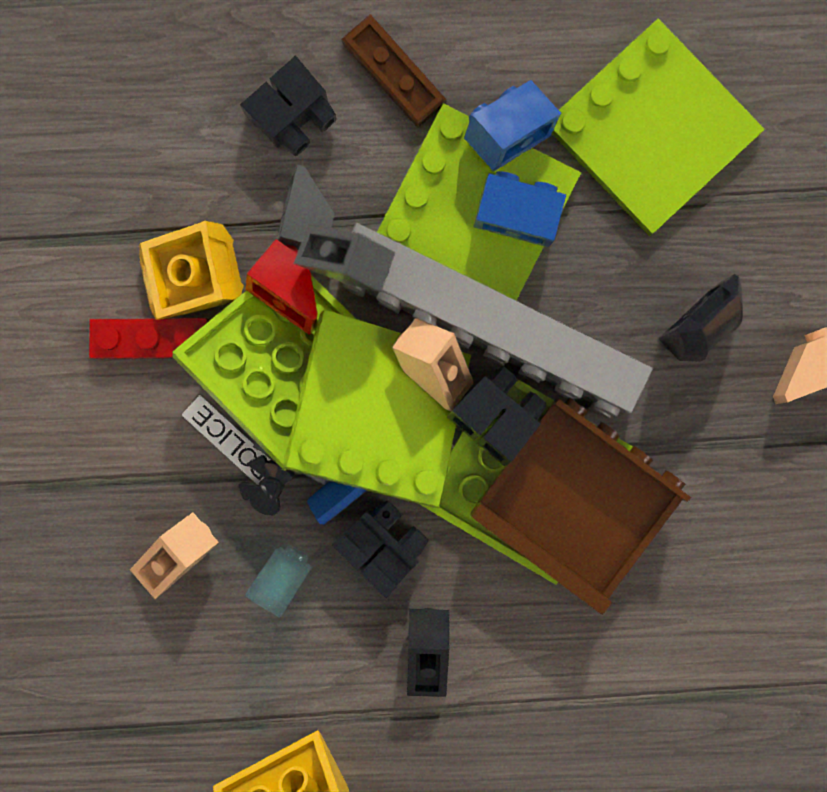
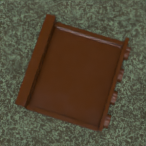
M568 398L565 403L560 399H555L540 419V426L514 460L504 467L470 514L473 519L603 615L612 603L609 597L682 500L688 502L691 497L682 491L686 484L667 470L661 475L649 465L653 459L635 446L628 451L617 442L620 435L608 425L600 422L596 427L584 417L588 411L571 398Z

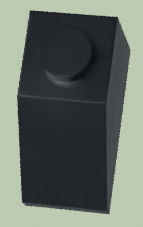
M433 608L409 609L407 696L446 697L450 650L449 610Z

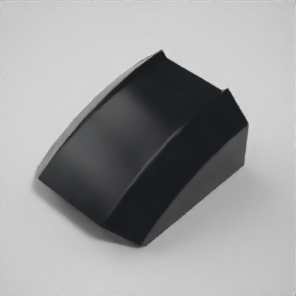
M733 274L713 286L658 338L679 361L702 362L706 359L708 352L731 330H735L741 325L743 318V295L739 276Z

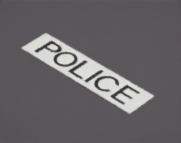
M199 395L182 413V416L259 485V482L264 477L250 468L247 463L251 459L265 454L253 448L254 444Z

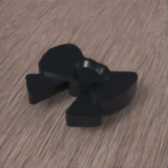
M260 455L251 459L247 465L264 478L259 482V485L242 481L238 487L242 498L249 500L256 511L264 515L273 516L280 511L279 496L285 484L293 479L295 474L292 470L286 469L284 471L274 460L268 461L265 455Z

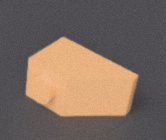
M415 318L406 331L400 334L397 342L392 347L403 372L449 411L455 408L474 383L455 334Z
M827 327L804 335L807 343L794 347L773 395L775 404L790 402L827 387Z
M192 512L160 536L134 564L130 571L153 598L156 599L203 559L219 542L212 535L209 527L201 522Z

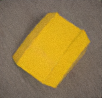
M204 221L139 244L140 266L149 307L156 320L231 303L242 294L244 285L240 279L233 247L234 240L223 224Z

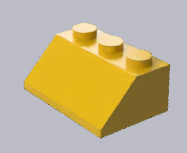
M318 730L213 786L214 792H349L348 786Z

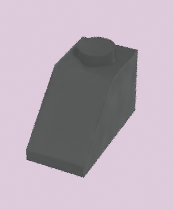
M297 165L291 178L276 238L285 246L292 245L298 250L308 225L335 229L331 228L335 213L304 166Z
M308 225L294 264L356 287L381 292L385 279L389 274L395 252L360 233Z

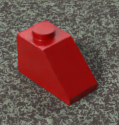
M275 239L247 273L245 290L310 335L315 329L318 317L311 272L294 264L298 253L296 247L292 245L285 246Z

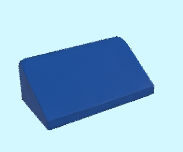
M329 481L309 497L307 502L320 525H324L367 490Z

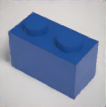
M530 80L518 88L515 86L508 88L493 103L489 105L483 103L474 109L469 116L470 122L464 139L494 172L550 137L561 112Z
M498 171L496 175L488 174L473 227L549 247L555 240L566 194L557 192L558 188L549 183L535 182L534 185L519 182L520 178L512 173Z

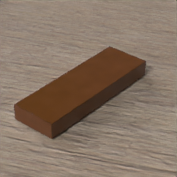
M371 14L342 38V44L417 128L435 114L443 103L446 104L447 99Z

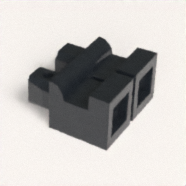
M295 55L269 78L272 87L266 81L243 101L240 106L245 116L277 148L282 145L283 148L296 157L310 144L309 138L300 129L305 123L311 120L323 132L336 122L337 117L328 102L326 90Z
M502 366L488 378L484 376L447 418L470 438L475 440L500 413L501 416L481 437L477 444L503 466H506L514 460L541 423L537 420L540 418L547 403L536 393L529 391L520 403L517 404L507 393L518 380L515 375Z
M389 500L376 507L372 512L368 510L332 544L356 570L382 544L385 545L362 569L360 574L386 599L403 578L419 563L417 557L429 541L415 526L400 540L388 530L403 515Z

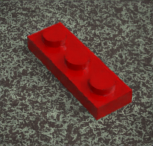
M90 319L89 358L174 359L172 352L208 323L209 319Z

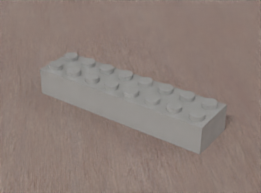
M356 223L352 232L360 233L394 251L395 255L381 292L356 287L347 283L343 284V288L360 297H363L365 292L376 297L379 306L392 313L399 314L402 309L413 315V321L417 318L455 334L459 346L469 349L470 345L473 344L485 350L483 357L500 366H504L505 363L509 362L520 368L519 375L538 384L540 381L546 380L556 385L553 390L555 393L567 399L571 398L574 401L576 398H582L591 403L589 406L591 411L610 419L611 416L617 417L618 415L632 413L650 376L652 367Z

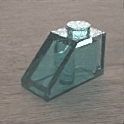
M288 545L286 550L278 547L248 589L245 597L281 617L291 605L313 566L306 563L309 557Z

